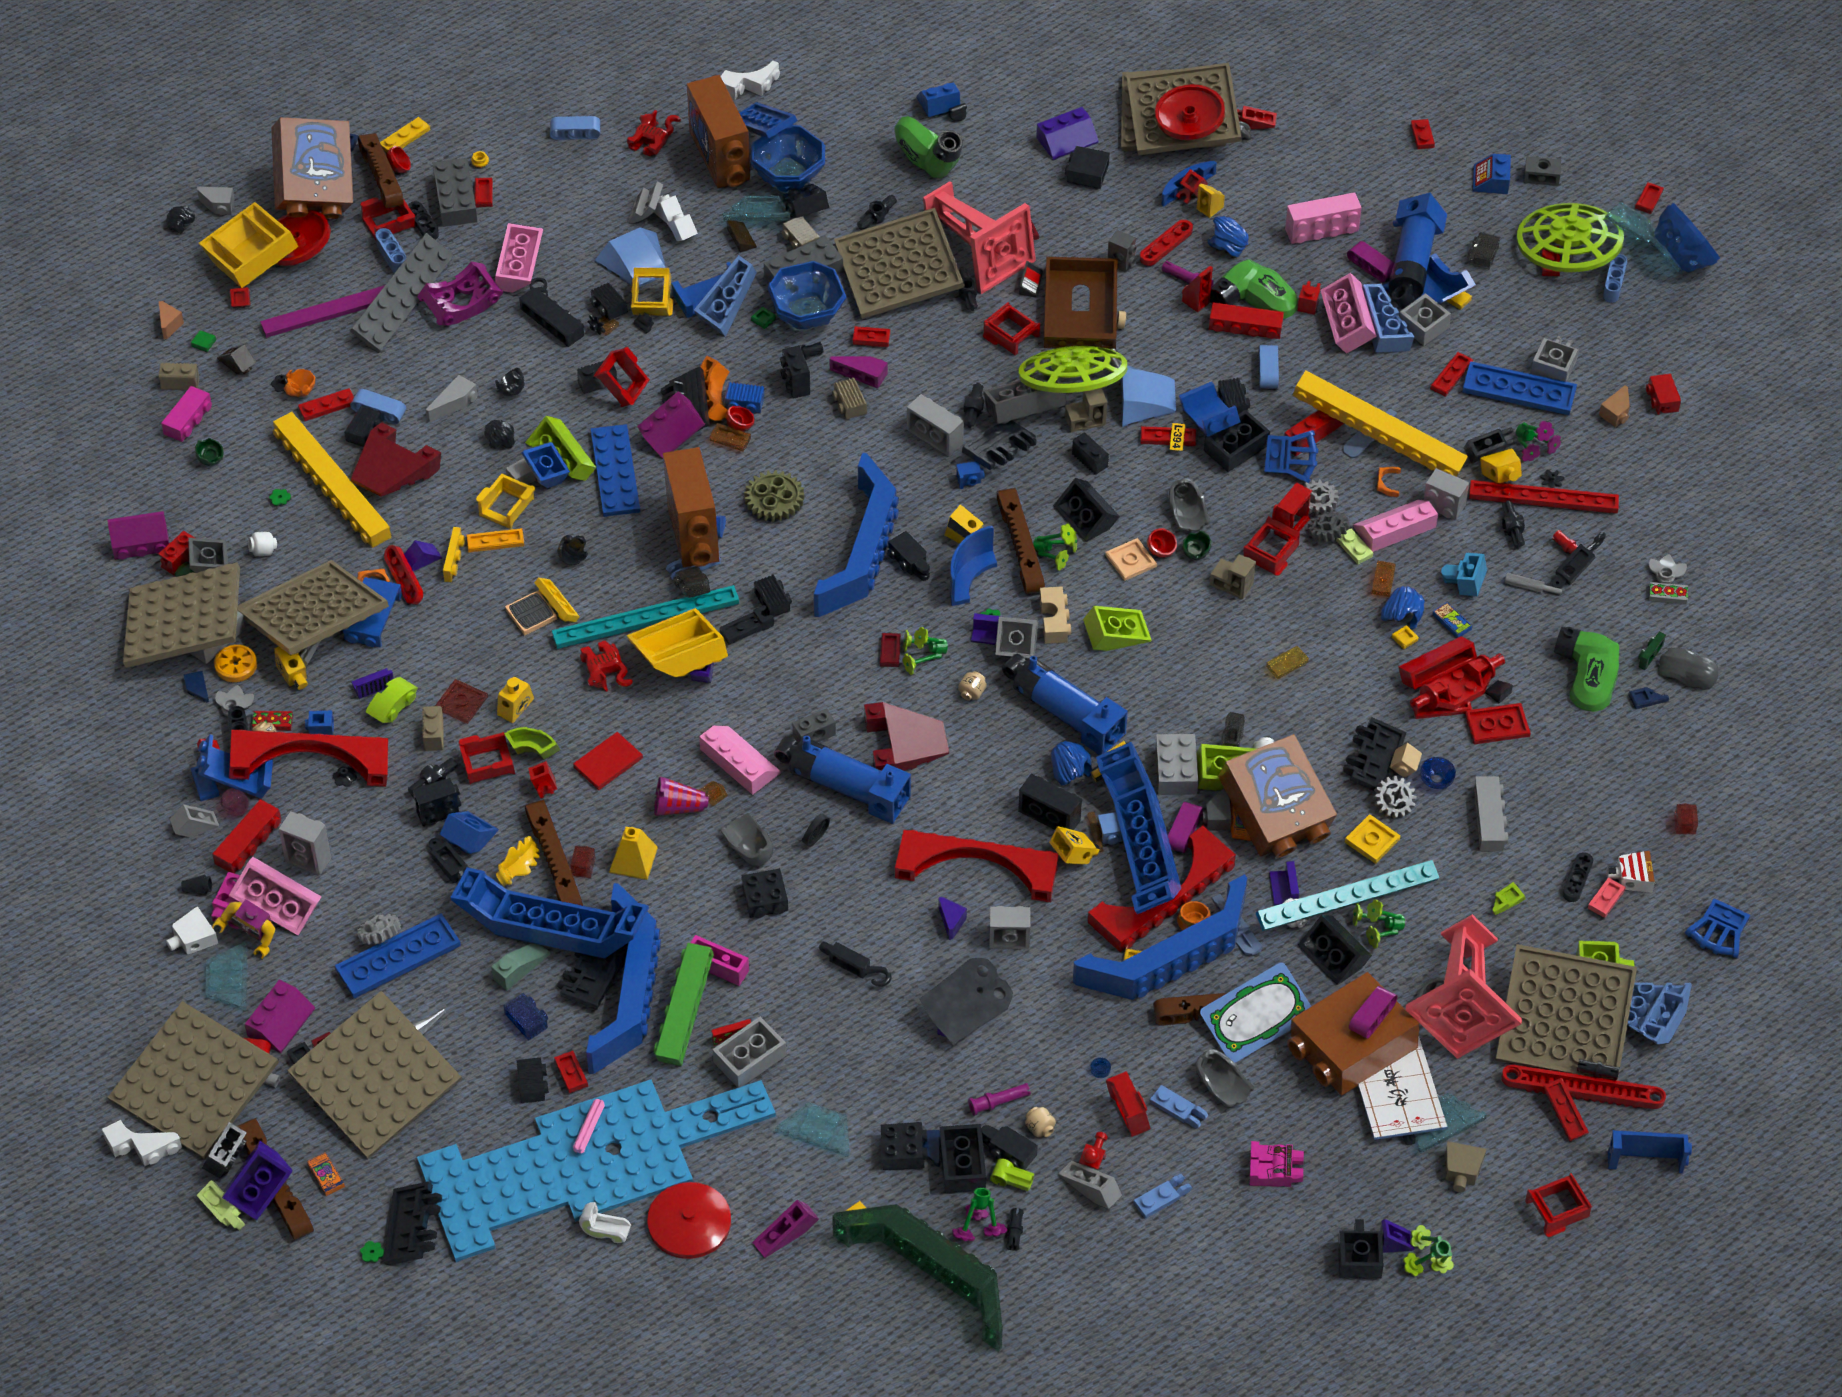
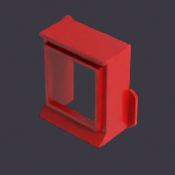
M376 197L361 202L362 220L375 240L376 232L382 228L389 229L392 234L411 227L415 228V214L411 211L405 200L403 206L385 208L382 200ZM397 210L401 215L395 220L378 226L372 219Z
M1009 302L984 321L983 337L993 345H1001L1015 356L1018 354V344L1030 334L1037 338L1041 335L1040 323H1035L1012 307ZM1007 318L1023 328L1014 337L998 327Z
M628 347L611 351L594 374V377L600 379L621 404L620 407L634 405L636 399L650 380L637 365L638 359ZM615 362L632 380L626 390L622 388L609 372Z
M1296 483L1280 503L1274 506L1272 519L1300 532L1310 520L1308 513L1312 490ZM1296 514L1299 517H1301V519L1293 528L1294 516ZM1274 531V534H1276L1277 536H1279V537H1281V538H1283V539L1289 541V538H1287V537L1283 536L1282 534H1280V533Z
M1268 516L1264 525L1249 543L1244 546L1243 556L1249 557L1256 561L1255 565L1273 573L1275 576H1279L1288 565L1286 560L1299 546L1300 532ZM1271 529L1289 538V541L1276 556L1257 548Z
M504 732L483 738L474 735L459 740L460 751L470 785L474 782L508 773L515 774ZM500 750L502 761L472 769L470 756Z
M1125 1071L1106 1079L1110 1098L1115 1100L1131 1136L1133 1137L1150 1130L1146 1111H1148L1140 1092L1136 1091L1128 1072Z
M1572 1173L1569 1176L1534 1190L1528 1189L1525 1200L1527 1204L1534 1203L1545 1221L1543 1231L1547 1237L1564 1232L1567 1225L1589 1217L1592 1208ZM1568 1189L1578 1207L1553 1216L1543 1198Z

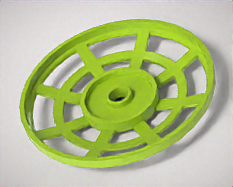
M1562 203L1540 208L1523 219L1517 230V244L1521 253L1529 261L1540 267L1559 272H1584L1602 267L1616 258L1624 244V232L1620 223L1611 214L1602 209L1585 204ZM1561 212H1570V215L1561 217L1556 214ZM1577 213L1587 214L1591 217L1584 219L1577 216ZM1540 214L1543 215L1536 221L1534 226L1524 228L1531 219ZM1547 217L1553 220L1550 225H1540ZM1604 220H1610L1618 229L1619 235L1608 232ZM1598 221L1603 230L1592 228L1590 223ZM1549 230V237L1543 240L1539 235V231ZM1533 232L1538 244L1531 250L1523 240V233ZM1592 234L1601 235L1600 239L1594 244L1590 241ZM1607 237L1617 240L1613 249L1607 254L1603 255L1598 250L1604 244ZM1554 242L1558 245L1564 246V248L1562 249L1550 245V243ZM1583 244L1586 246L1585 248L1571 249V247H1577ZM1545 248L1548 251L1563 254L1562 262L1545 259L1537 255V253ZM1592 252L1597 258L1587 262L1569 263L1570 255Z
M1069 346L1038 353L1026 359L1019 367V379L1026 386L1045 392L1074 393L1090 391L1108 386L1120 380L1128 370L1127 360L1122 354L1102 347ZM1094 357H1105V360L1100 362L1094 360ZM1110 357L1117 358L1122 362L1118 369L1109 365L1111 362ZM1042 359H1050V360H1051V361H1049V362L1040 364V362H1041ZM1034 362L1035 367L1025 372L1024 369ZM1051 366V368L1054 371H1050L1045 368ZM1103 369L1113 372L1092 381L1089 377L1090 374L1097 373ZM1038 371L1051 377L1047 382H1043L1029 375ZM1081 376L1083 380L1080 383H1055L1058 377L1070 378Z

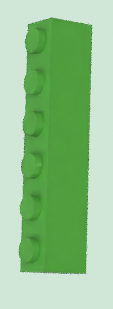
M687 943L686 949L682 950L681 967L677 968L676 985L672 986L670 992L672 999L670 1005L666 1006L665 1023L661 1024L659 1030L661 1037L654 1047V1054L660 1062L682 1066L714 956L711 947Z

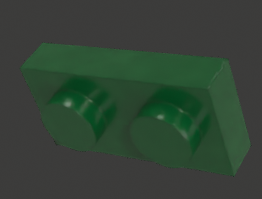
M1659 631L1656 637H1651L1647 649H1642L1638 656L1640 660L1639 668L1647 669L1664 646L1666 634Z

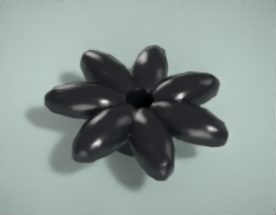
M589 315L590 320L587 322L590 324V329L592 331L596 330L599 335L602 334L601 332L605 333V329L602 327L604 323L599 322L598 316L593 317Z
M1546 470L1547 475H1540L1544 479L1542 485L1549 484L1550 488H1554V485L1562 486L1560 481L1564 477L1558 476V470L1555 472Z

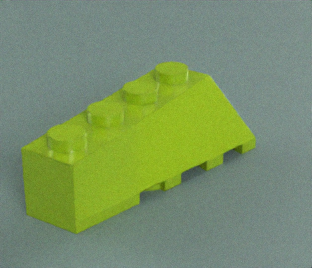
M545 416L525 442L533 448L552 442L570 471L568 475L571 478L586 481L596 469V466L561 419Z

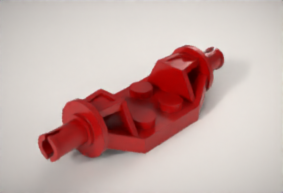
M1500 653L1492 658L1481 654L1476 660L1429 684H1424L1420 688V696L1410 700L1412 709L1414 708L1417 711L1426 705L1433 710L1438 707L1456 710L1469 701H1473L1484 694L1490 680L1495 677V668L1504 665L1505 658Z

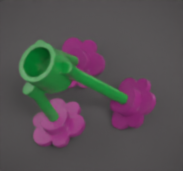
M1541 421L1539 427L1523 422L1517 427V439L1525 448L1522 451L1523 461H1533L1534 458L1540 455L1539 445H1527L1525 441H1531L1534 437L1539 441L1547 443L1548 454L1555 453L1560 447L1561 436L1554 435L1550 439V436L1554 434L1551 422Z
M975 1189L971 1205H966L965 1207L966 1220L964 1226L952 1230L954 1237L963 1241H974L975 1237L968 1229L970 1220L974 1218L975 1221H980L981 1218H987V1206L990 1210L991 1224L984 1228V1235L996 1237L1007 1232L1004 1224L996 1222L994 1199L990 1198L991 1192L988 1189Z

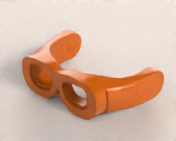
M1379 467L1376 491L1387 496L1398 497L1399 491L1387 488L1381 478L1387 473L1400 474L1401 468Z
M385 569L358 572L357 579L363 582L364 577L370 578L372 576L390 582Z

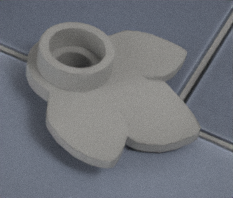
M1668 554L1660 561L1650 559L1649 568L1656 574L1659 582L1670 584L1675 578L1682 577L1685 574L1687 564H1675L1671 555Z
M236 685L228 693L218 691L215 699L216 703L222 707L223 714L228 716L229 708L241 706L245 709L251 706L254 701V694L244 695L240 686Z

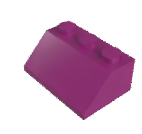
M678 391L637 427L645 440L663 458V453L676 450L702 428L705 423L691 401Z
M164 511L107 520L115 560L159 553L170 543Z
M279 979L245 1023L247 1037L266 1040L271 1043V1049L282 1053L315 1010V1006L296 987Z

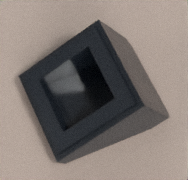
M1497 680L1485 690V693L1500 703L1512 693L1513 685Z

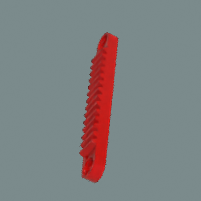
M1519 1065L1506 1066L1501 1076L1502 1082L1508 1087L1525 1089L1527 1092H1542L1543 1094H1546L1543 1085L1563 1078L1571 1097L1576 1099L1583 1098L1586 1101L1591 1099L1593 1102L1600 1101V1103H1616L1619 1106L1623 1104L1625 1107L1659 1109L1664 1105L1666 1099L1664 1090L1656 1086ZM1510 1072L1515 1073L1518 1078L1509 1079L1507 1074ZM1656 1094L1661 1100L1653 1101L1650 1099V1095Z

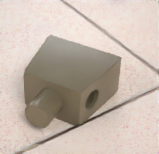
M1447 1141L1445 1175L1447 1181L1454 1182L1453 1189L1455 1191L1464 1192L1466 1184L1475 1185L1484 1162L1485 1148Z

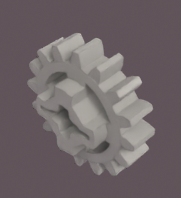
M1319 479L1318 483H1315L1314 480L1311 481V484L1305 483V487L1312 490L1308 514L1315 512L1317 516L1319 513L1323 514L1326 511L1330 513L1332 508L1336 509L1339 496L1338 490H1334V485L1328 486L1329 482L1322 483L1321 479Z
M1394 776L1392 780L1387 777L1384 779L1385 782L1381 781L1378 784L1380 787H1376L1374 790L1378 794L1373 796V799L1378 800L1374 805L1381 807L1379 812L1385 811V817L1392 814L1393 819H1396L1398 815L1402 818L1405 816V813L1409 814L1411 812L1410 808L1415 806V803L1412 801L1417 798V796L1412 795L1415 789L1409 788L1411 783L1405 784L1403 777L1398 781L1397 776ZM1388 786H1395L1393 789L1386 788ZM1396 806H1403L1401 809H1395Z
M388 914L385 917L384 915H377L370 921L367 920L365 924H362L361 928L357 930L360 942L362 941L363 944L367 943L370 945L373 942L380 944L386 939L392 938L394 934H397V931L401 930V924L396 915L391 916V914Z

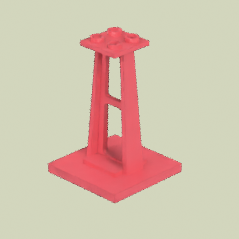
M952 182L946 183L923 197L924 210L935 208L939 219L971 246L976 288L980 294L1024 269L1026 261L1031 263L1036 261L1030 206L1026 203L995 221L954 198ZM954 211L965 219L966 225L950 213ZM972 224L980 230L978 232L972 230Z
M1473 914L1441 932V935L1451 944L1444 984L1406 1004V1011L1457 1059L1522 1024V1018L1486 985L1484 949L1496 943L1498 938ZM1463 956L1466 959L1472 956L1471 969L1468 970L1464 966Z

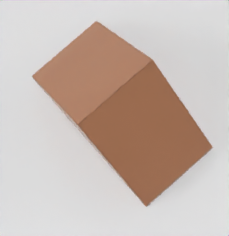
M159 301L162 334L164 339H168L184 324L181 311L163 301Z

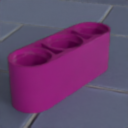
M1360 241L1347 251V257L1350 261L1383 283L1390 278L1394 262L1367 243Z
M1183 802L1168 835L1171 850L1181 853L1186 852L1189 835L1195 832L1202 816L1203 807Z
M1378 986L1353 1016L1349 1029L1368 1039L1393 1009L1398 996Z

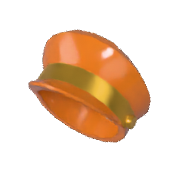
M1187 902L1181 907L1178 914V925L1183 931L1210 917L1211 911L1201 902Z

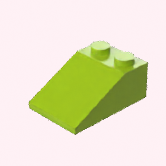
M1093 606L1083 618L1093 650L1109 651L1152 641L1141 610Z
M1201 744L1196 753L1197 789L1222 790L1224 787L1218 775L1225 762L1256 749Z

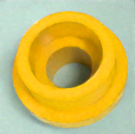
M477 151L473 154L471 162L475 167H484L488 164L489 158L485 152Z

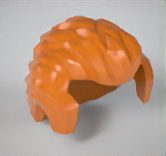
M297 369L293 373L290 370L286 374L287 384L284 387V391L290 396H307L315 386L316 377L309 370Z

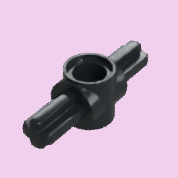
M889 195L882 202H871L869 209L865 212V216L857 223L859 229L864 230L871 224L882 223L889 212L888 209L897 202L895 196Z
M960 267L958 270L964 287L959 289V296L966 302L968 310L974 311L978 307L975 281L969 277L967 269Z
M979 382L973 384L971 394L966 396L964 401V412L966 414L964 425L968 426V428L975 426L976 418L980 414L982 415L984 408V398L982 397L984 386Z
M1507 500L1502 503L1504 511L1502 527L1505 529L1504 533L1512 537L1514 546L1521 548V546L1525 545L1522 535L1525 529L1524 518L1515 512L1513 503Z
M449 758L439 766L427 765L420 773V780L408 787V792L411 796H414V789L446 779V774L455 769L458 763L454 758Z

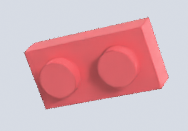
M1608 877L1589 903L1588 909L1605 918L1622 896L1626 887Z

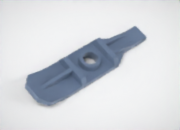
M1392 409L1386 412L1393 417L1397 415ZM1358 431L1344 445V453L1351 458H1358L1375 439Z
M1221 894L1212 897L1220 911L1224 910L1226 901ZM1241 917L1236 943L1245 955L1253 956L1261 952L1263 946Z

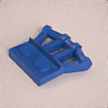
M1314 430L1292 437L1268 435L1264 472L1290 474L1309 483L1311 480L1309 478L1317 466L1316 454H1318L1319 450L1315 443ZM1307 438L1309 447H1294L1292 442ZM1291 452L1309 453V460L1291 459ZM1290 465H1304L1307 468L1304 474L1301 475L1291 470Z
M1713 899L1705 915L1685 931V935L1692 937L1700 945V948L1712 950L1713 954L1732 955L1733 958H1738L1740 936L1750 918V914L1717 899ZM1709 924L1710 927L1703 938L1697 930ZM1716 928L1723 931L1717 944L1709 941ZM1729 934L1734 936L1733 948L1722 946Z

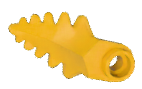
M531 836L525 837L524 842L520 840L517 849L510 847L505 860L498 865L499 871L496 873V876L503 886L511 885L512 879L515 876L530 874L531 869L529 866H537L534 858H540L539 854H537L539 849Z

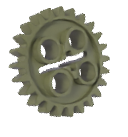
M768 470L767 475L760 473V478L754 476V481L749 480V486L745 487L744 498L747 509L752 510V515L757 513L758 519L764 516V521H767L768 518H771L772 522L775 521V518H778L779 521H782V517L789 519V514L795 516V511H800V506H803L804 488L801 487V482H797V477L791 479V473L785 476L784 471L777 474V470H775L771 474Z

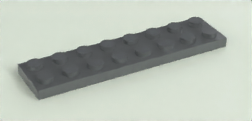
M426 233L354 324L350 332L379 353L419 302L417 296L425 284L433 283L454 255Z

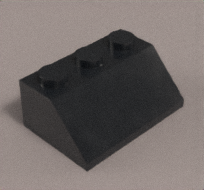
M1074 478L1053 505L1085 542L1110 530L1120 517L1088 481Z
M1321 915L1298 944L1336 985H1339L1360 971L1372 956L1333 916Z

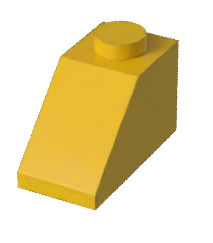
M1200 184L1198 186L1197 210L1209 218L1224 207L1225 195L1211 186Z

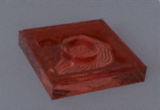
M455 679L435 706H441L442 713L468 724L488 698V693Z

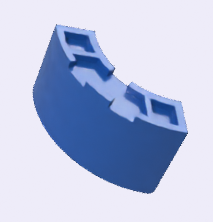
M1435 253L1430 256L1424 292L1421 296L1426 293L1438 304H1441L1474 287L1476 284L1467 270L1463 272H1449L1450 268Z
M987 526L973 532L956 548L952 556L950 572V600L952 606L970 603L969 590L974 578L988 569L997 567V561L993 552V526Z

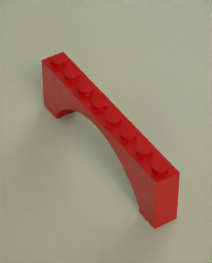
M231 730L229 779L249 780V775L255 769L273 758L289 753L313 752L334 757L348 764L367 781V786L386 787L388 738Z
M1201 826L1189 835L1188 847L1192 852L1193 863L1189 875L1174 899L1139 914L1135 912L1134 907L1107 905L1102 901L1088 912V924L1119 952L1129 949L1140 937L1144 938L1150 929L1154 926H1160L1167 916L1174 915L1180 906L1190 902L1193 896L1197 893H1203L1210 883H1216L1223 873L1230 872L1235 866L1236 854L1207 828Z
M903 830L895 865V879L915 881L916 876L940 862L956 858H980L997 863L1013 872L1030 891L1031 900L1051 902L1059 862L1058 853L1015 847L1013 845L995 844L993 842H982L974 839H962L955 836H942L935 833H923L916 830Z

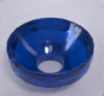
M1432 757L1422 764L1420 776L1428 787L1444 789L1453 783L1456 770L1449 760L1442 757ZM1439 775L1443 780L1441 782H1434L1431 777Z

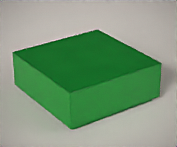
M761 307L751 316V321L764 329L776 319V315L764 307Z
M200 330L192 340L191 346L208 352L216 341V336Z

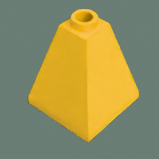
M625 827L609 873L648 880L658 847L641 829Z

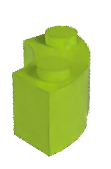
M401 677L394 678L386 683L388 687L382 693L377 692L365 712L382 723L393 722L397 718L398 713L415 700V693L418 687Z
M520 727L504 733L517 754L534 752L545 760L561 750L554 739L541 730Z

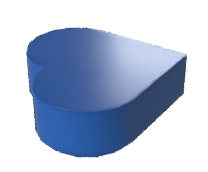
M717 515L718 538H722L726 517Z

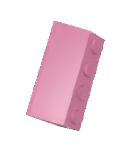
M508 223L495 276V283L499 289L513 293L531 284L543 233L542 228Z
M1416 500L1353 524V527L1363 542L1374 552L1436 528L1438 513L1429 501Z
M712 726L699 736L700 750L752 795L781 773L777 767L729 726Z
M254 857L249 860L229 896L241 903L246 899L269 913L272 921L296 935L300 934L321 899L320 895Z

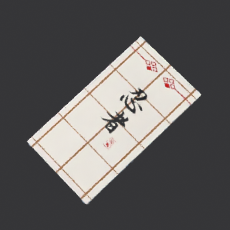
M1420 1038L1418 1039L1417 1049L1358 1084L1374 1140L1447 1129Z

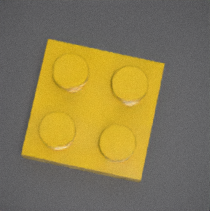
M1369 814L1345 838V843L1376 864L1400 840L1401 835Z

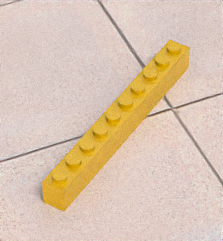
M1306 370L1295 387L1292 396L1313 406L1315 409L1328 414L1349 427H1353L1362 432V434L1377 440L1381 444H1385L1430 470L1437 468L1457 477L1467 460V455Z
M290 412L273 421L274 436L282 440L284 448L292 452L294 460L302 464L304 472L311 475L314 484H319L323 494L331 498L333 506L341 510L343 518L350 521L353 530L360 533L365 544L368 543L373 548L390 539V526L294 413Z

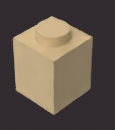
M1406 743L1395 750L1390 768L1399 775L1407 777L1417 771L1422 753L1409 743Z

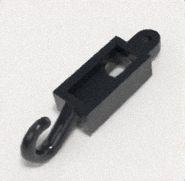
M1600 532L1594 538V542L1588 547L1580 544L1557 568V576L1552 581V587L1561 589L1566 583L1571 585L1595 559V555L1592 552L1603 543L1606 537L1605 532ZM1567 567H1572L1575 571L1571 576L1564 572Z
M437 838L429 840L431 857L452 883L460 881L468 865L448 842L442 843ZM448 853L450 857L447 860H443L441 856Z
M823 941L819 945V950L828 955L829 961L862 979L867 974H885L886 978L883 981L871 980V983L875 986L883 987L890 983L892 974L886 967L870 966V959L838 942L831 945Z

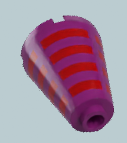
M659 777L655 794L657 796L654 803V815L703 812L704 808L708 807L709 797L705 796V792L665 777Z

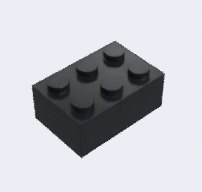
M1247 410L1238 414L1240 423L1210 436H1205L1204 452L1227 472H1230L1267 447L1270 430Z
M1030 774L1019 789L1018 812L1056 830L1057 826L1074 830L1081 821L1082 798L1077 794L1070 793L1060 786L1054 785L1044 778Z
M981 1124L941 1126L939 1139L944 1192L975 1191L977 1188H986Z

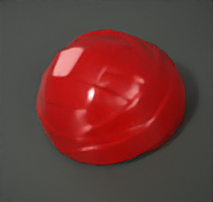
M394 146L388 150L386 157L394 172L406 173L410 170L411 162L409 156L401 147Z
M732 406L726 411V421L732 430L744 432L754 425L755 418L750 410L740 406Z
M1158 528L1149 534L1147 547L1153 555L1165 558L1175 552L1177 540L1169 530Z

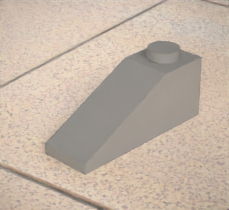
M458 375L425 409L427 421L437 420L474 402L478 396L476 384Z
M1071 1161L1058 1173L1063 1180L1093 1203L1109 1209L1122 1196L1114 1177Z

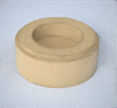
M1118 311L1117 329H1123L1126 322V312Z

